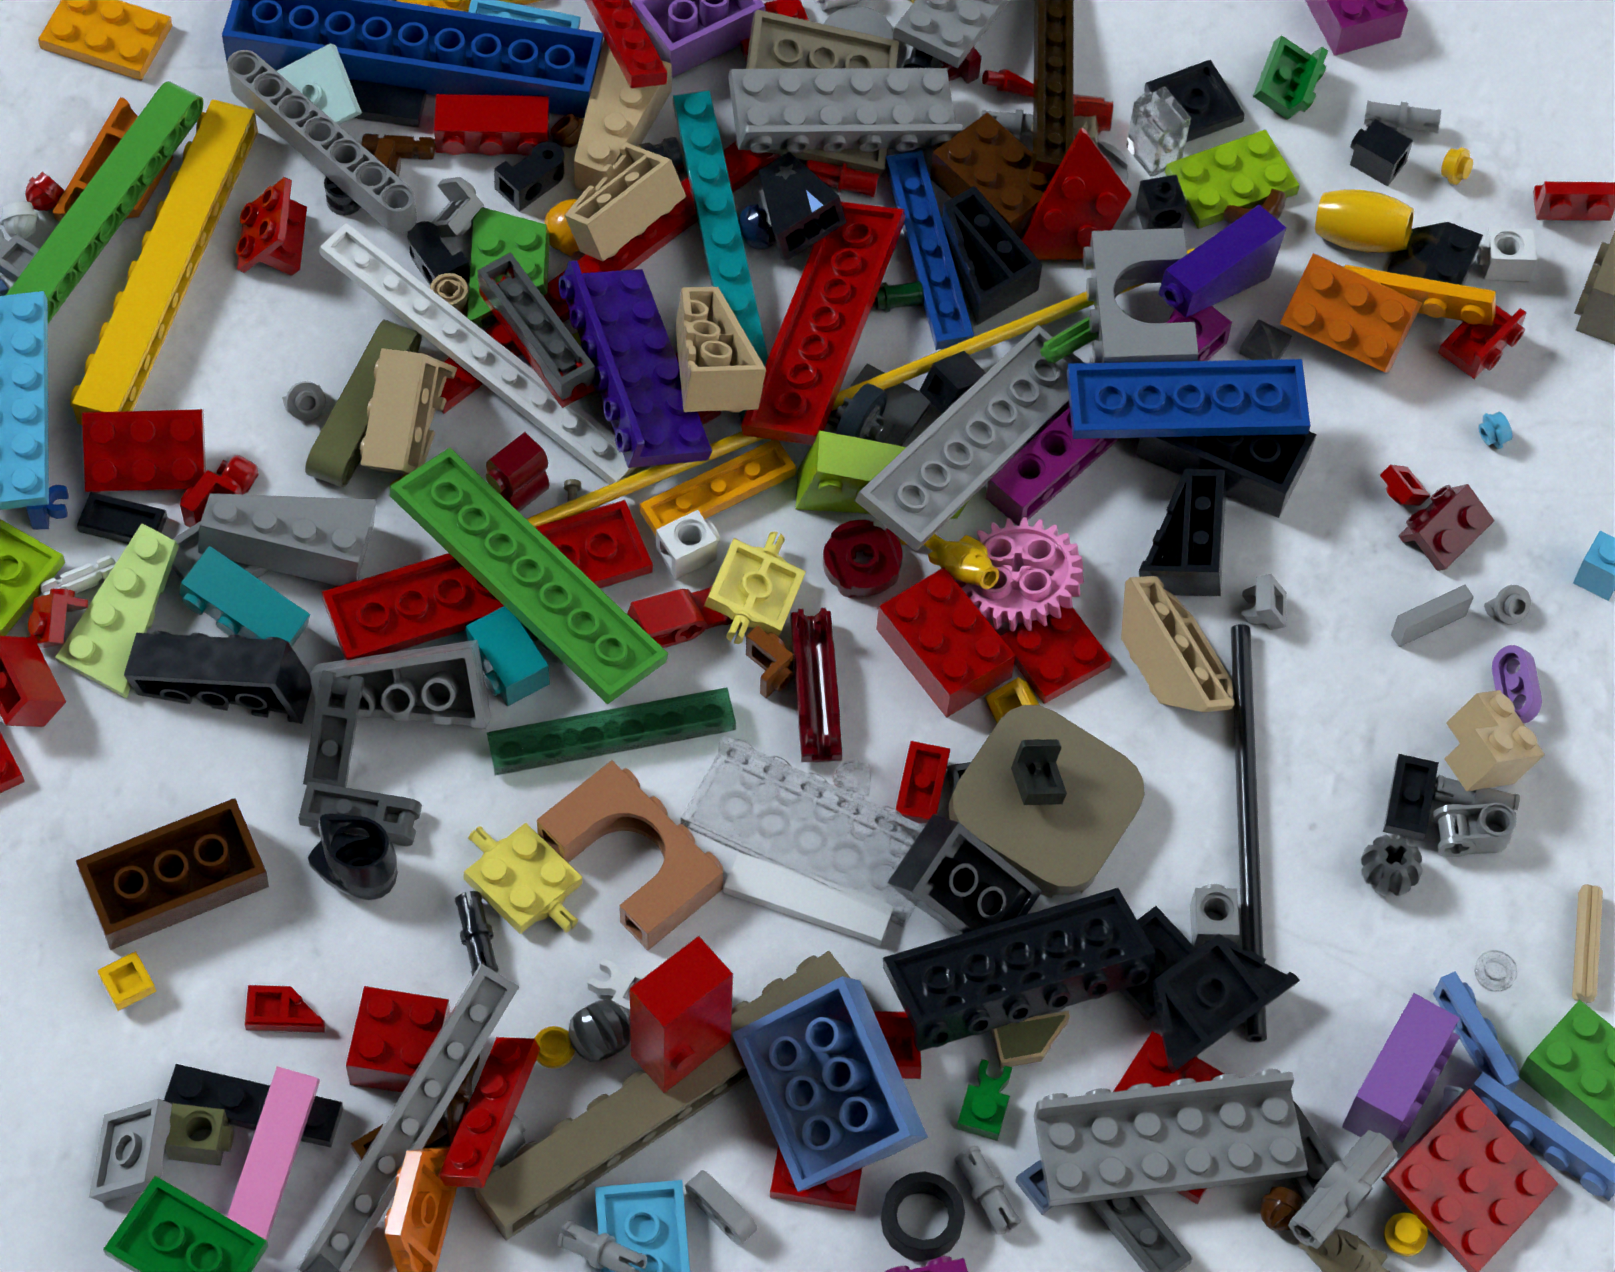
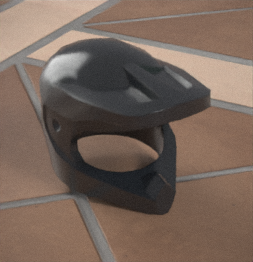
M330 813L322 815L318 823L321 841L308 856L309 866L327 884L349 896L373 900L388 894L396 884L398 870L396 853L384 828L376 821L367 817ZM350 828H362L369 833V837L354 836L343 833V831Z

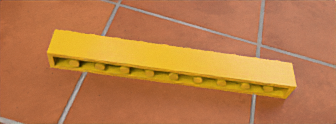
M212 99L206 113H201L196 124L195 137L193 141H188L185 145L183 163L179 171L175 170L170 178L169 193L166 200H161L157 206L155 224L151 231L147 230L144 234L141 245L142 252L138 260L132 261L129 267L126 287L124 291H119L115 297L113 304L114 313L110 321L105 322L101 327L99 345L95 354L90 353L86 360L85 376L81 384L75 385L72 390L70 406L74 410L77 424L82 425V412L133 411L258 134L255 110Z

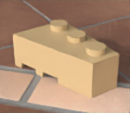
M381 348L380 358L374 368L376 381L373 398L370 399L367 407L369 420L366 436L363 438L360 446L362 466L382 472L408 475L425 464L435 432L429 430L435 411H443L446 399L440 396L446 379H454L457 371L456 367L424 353Z

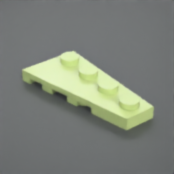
M144 524L140 525L55 658L60 664L127 699L131 685L124 676L136 633H147L148 628L151 629L156 615L154 610L159 595L164 592L179 548L175 540Z

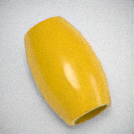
M1343 189L1324 192L1318 205L1315 233L1336 245L1351 250L1368 253H1387L1405 250L1412 232L1414 208L1394 197L1367 190Z

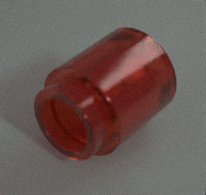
M1074 94L1073 117L1096 116L1098 134H1101V131L1110 132L1113 102L1105 101V97Z

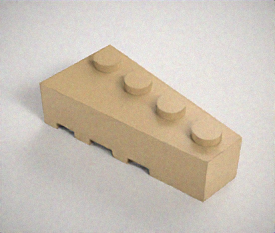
M604 39L574 158L575 188L585 191L588 186H594L595 188L604 177L601 170L606 164L614 165L622 156L619 149L625 142L637 147L639 144H642L672 92L671 63L662 60L668 71L666 85L631 89Z
M682 287L675 332L684 412L726 410L741 412L743 410L759 409L766 368L719 287Z

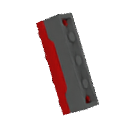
M510 252L477 270L480 296L560 406L564 408L596 390L593 385L595 366ZM503 274L500 282L496 283L494 279Z

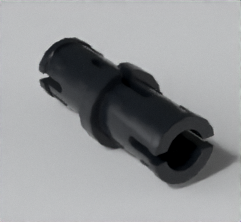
M470 891V908L466 892L455 898V904L458 908L463 929L460 931L461 943L467 946L472 977L482 962H484L485 966L498 973L499 968L496 964L491 939L494 937L493 929L486 922L482 895L478 891Z

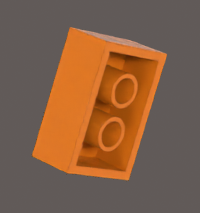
M1313 253L1280 324L1380 371L1389 373L1422 302Z

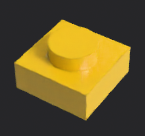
M136 951L97 970L117 1011L156 992L155 985Z

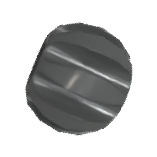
M1386 834L1377 837L1373 841V845H1368L1365 848L1361 857V864L1364 866L1361 869V873L1366 884H1374L1376 886L1375 892L1385 896L1390 891L1396 896H1400L1410 891L1411 886H1415L1419 882L1423 872V867L1420 865L1422 855L1418 847L1407 845V838L1398 835L1395 840Z
M599 1000L582 1008L574 1014L569 1023L568 1035L571 1046L580 1057L589 1062H599L614 1056L625 1049L631 1041L630 1017L621 1005L612 1000Z

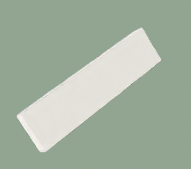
M740 852L736 855L723 889L724 894L881 946L895 909V904Z

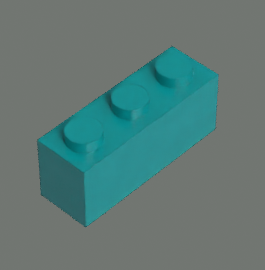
M211 546L206 549L181 582L179 596L183 598L182 602L184 605L199 615H202L204 612L215 619L217 627L229 636L240 635L247 639L278 637L288 641L292 647L308 626L310 618L308 612Z

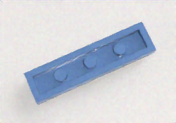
M1484 1072L1481 1073L1471 1090L1521 1144L1532 1146L1544 1155L1545 1160L1551 1166L1558 1170H1566L1580 1180L1583 1188L1595 1196H1603L1608 1201L1611 1200L1615 1194V1164L1492 1077Z

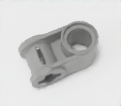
M1503 803L1450 804L1439 807L1432 813L1434 822L1439 825L1441 841L1438 844V851L1440 855L1446 857L1502 852L1510 843L1516 826L1514 811ZM1496 824L1500 826L1503 831L1494 832L1490 830L1486 825Z

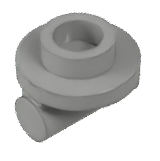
M309 381L295 384L291 387L287 396L282 397L286 411L303 421L317 418L323 412L326 404L325 394L320 385Z
M1508 585L1498 593L1496 598L1485 603L1484 608L1490 617L1496 616L1501 622L1513 625L1521 622L1527 616L1531 606V598L1525 588L1518 585Z

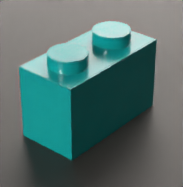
M505 606L466 626L467 641L478 640L482 668L486 673L484 674V680L487 687L494 696L500 694L507 706L550 685L549 665L520 621Z

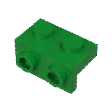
M1281 35L1273 42L1253 97L1287 120L1299 111L1305 112L1315 100L1316 93L1313 91L1316 83L1325 73L1326 65H1324L1328 50L1320 47L1313 54H1309Z

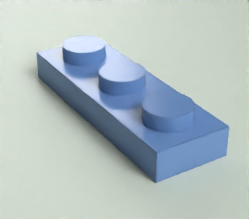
M1456 971L1441 977L1433 995L1441 1008L1460 1018L1454 1030L1456 1034L1460 1035L1459 1039L1479 1073H1486L1513 1092L1520 1080L1517 1064L1512 1056L1505 1054L1500 1047L1494 1025L1488 1018H1483L1476 1006L1473 990L1466 982L1462 983Z

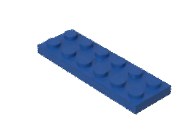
M1302 359L1068 364L1067 367L1073 439L1308 434L1311 424Z

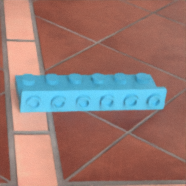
M44 291L0 296V510L49 505L48 299Z

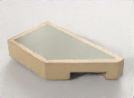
M1069 1011L1035 1016L1019 1023H1011L992 1029L991 1033L1000 1069L1004 1068V1065L1013 1067L1041 1062L1062 1029L1069 1022Z

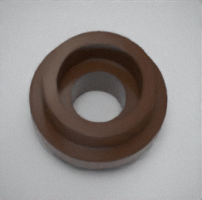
M573 114L562 117L550 131V134L554 137L553 142L562 148L565 146L572 148L577 145L584 120L576 118Z

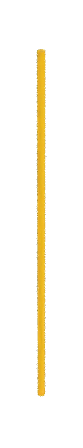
M1192 248V249L1187 250V254L1190 253L1191 251H1193V250L1196 249V248ZM1137 284L1123 290L1120 294L1144 284ZM1083 292L839 391L832 411L836 410L839 406L843 407L845 397L852 400L854 395L865 384L875 385L882 390L888 389L929 372L932 364L962 351L972 355L1031 331L1037 325L1043 326L1094 305V301H1087V292ZM740 431L711 443L712 453L707 461L657 465L526 519L534 527L583 513L764 438L743 436V432Z

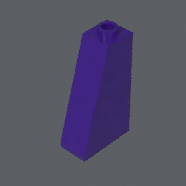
M1261 205L1256 206L1165 270L1158 295L1169 306L1175 308L1187 318L1265 281L1271 276L1287 227Z

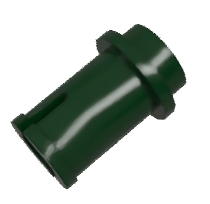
M915 281L913 283L889 286L886 282L881 283L874 300L876 309H883L886 313L890 312L891 308L923 305L924 295L921 282Z

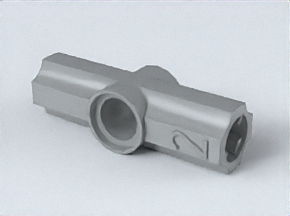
M1368 1130L1351 1148L1346 1157L1341 1162L1337 1160L1314 1188L1315 1193L1288 1224L1294 1236L1305 1246H1312L1318 1249L1336 1230L1340 1222L1345 1217L1350 1218L1373 1189L1371 1186L1398 1154L1387 1137L1380 1132L1375 1133Z

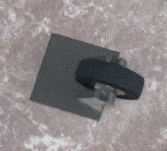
M867 363L851 386L885 372ZM900 383L885 390L872 384H865L854 395L852 400L845 397L841 407L839 406L836 410L831 411L827 423L837 428L836 434L902 446L932 403L920 391L905 383Z

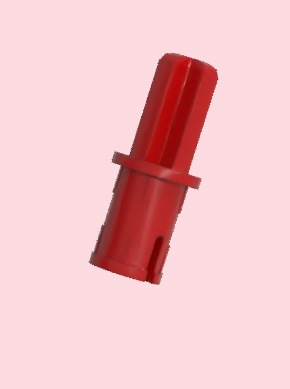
M808 160L805 164L829 187L837 188V193H841V190L869 195L870 197L875 195L879 173L847 168L846 163H843L841 167Z

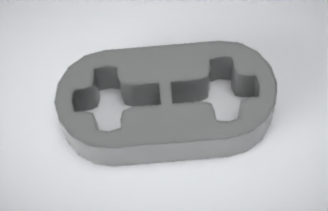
M701 1170L685 1185L688 1195L696 1205L737 1245H741L757 1231L754 1220L746 1210L706 1171Z

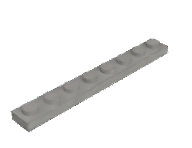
M479 965L296 1269L304 1272L312 1261L322 1254L340 1272H349L395 1195L397 1188L396 1175L399 1168L403 1165L406 1151L422 1149L517 992L518 985L487 966Z

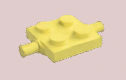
M778 532L769 533L764 548L750 546L733 538L704 606L733 620L726 638L731 642L736 631H738L734 644L743 642L748 627L755 628L759 626L766 633L771 632L779 637L806 571L789 564L778 555L785 541L784 536L780 534L775 545L773 544Z
M524 823L507 838L497 842L481 826H478L476 831L473 830L470 833L468 839L484 854L464 871V880L475 891L480 892L482 898L519 934H522L535 922L551 917L565 933L570 931V927L573 929L576 926L578 919L563 906V903L567 896L582 885L583 877L527 823Z

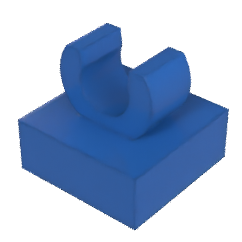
M53 485L49 487V505L27 506L33 530L49 529L50 516L55 519H63L68 516L65 504H53L58 499H69L66 486Z

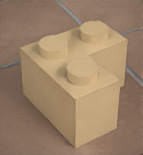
M1501 690L1476 693L1446 722L1460 744L1444 759L1466 792L1514 784L1545 755L1537 744L1535 734L1524 725L1514 711V704Z

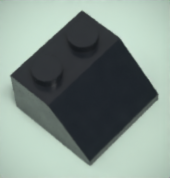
M1450 222L1412 228L1407 248L1395 251L1387 272L1464 285L1475 261L1483 235Z

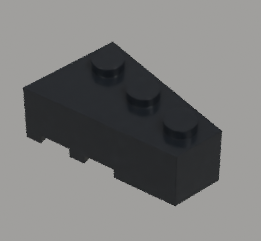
M976 186L944 203L942 217L944 230L955 268L977 325L1039 290L1042 263Z
M1184 469L1166 509L1167 514L1160 529L1155 533L1150 552L1140 566L1139 577L1157 576L1163 582L1164 589L1173 595L1221 596L1226 504L1225 470Z

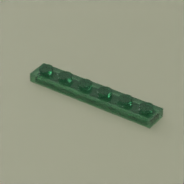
M728 687L491 731L487 732V741L494 774L501 775L736 730V720Z

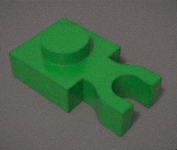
M981 1059L977 1073L980 1087L968 1084L956 1129L998 1141L1010 1098L1009 1095L1000 1092L1009 1083L1012 1067L1004 1065L1002 1076L993 1079L986 1073L989 1061Z

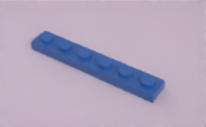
M923 151L886 156L885 167L896 207L904 209L905 220L902 229L916 280L922 284L923 305L935 349H945L974 337Z

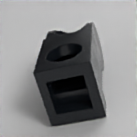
M550 141L542 142L533 148L532 155L527 156L513 167L507 161H504L494 168L495 190L520 212L562 181L565 174L564 150L557 143Z
M428 221L418 222L408 231L407 239L410 244L411 259L429 285H431L433 279L445 273L457 274L466 283L470 282L469 260L462 251L452 256L442 242L440 230L434 223Z

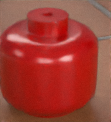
M234 455L229 462L223 460L216 471L219 475H226L235 480L241 488L242 495L248 493L259 475L257 465L240 455Z

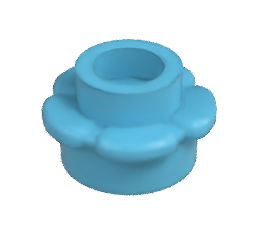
M1502 412L1492 415L1485 413L1483 415V423L1479 424L1481 438L1488 446L1494 444L1497 449L1503 448L1502 444L1513 438L1512 429L1507 418Z

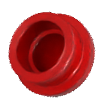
M41 172L36 179L34 177L29 179L25 196L27 202L33 204L34 210L47 211L57 205L59 198L64 193V189L47 174Z

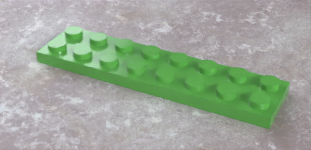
M451 448L446 449L390 486L389 496L607 705L666 663L668 652Z

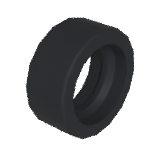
M929 1172L910 1173L895 1181L886 1193L881 1213L883 1235L891 1248L906 1258L926 1261L941 1257L950 1252L960 1239L965 1218L963 1198L955 1185L941 1175ZM924 1193L935 1196L944 1203L948 1211L949 1220L947 1227L941 1235L933 1239L922 1240L909 1236L901 1229L898 1224L897 1212L899 1205L906 1197L912 1194Z

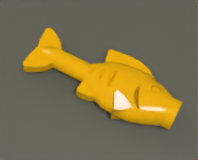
M934 534L923 544L932 550L928 554L929 562L941 568L945 567L955 580L978 585L983 589H990L999 579V571L993 566L988 557L985 545L968 535H965L959 541H945ZM900 539L902 545H907L903 540Z

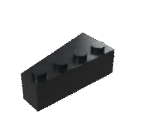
M155 631L153 634L136 633L124 672L125 678L139 696L190 704L193 698H198L202 703L212 706L213 709L225 711L228 710L229 704L239 705L252 709V715L268 718L270 711L288 714V722L299 724L303 723L312 690L310 675L289 642L278 637L247 639L240 635L210 637L203 633H192L191 635H172L165 631Z

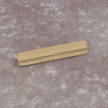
M1589 884L1582 885L1578 892L1572 988L1573 999L1575 1001L1581 1000L1585 1003L1593 1002L1597 996L1603 898L1601 887Z

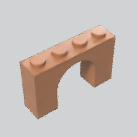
M611 760L537 819V833L568 863L596 840L612 832H636L646 836L657 845L664 858L659 872L619 905L620 923L648 951L723 890V867L712 853H704L695 844V838L687 827L683 824L676 825L667 816L668 812L665 806L657 797L651 796L649 798L640 789L638 779L629 769L624 768L622 770Z

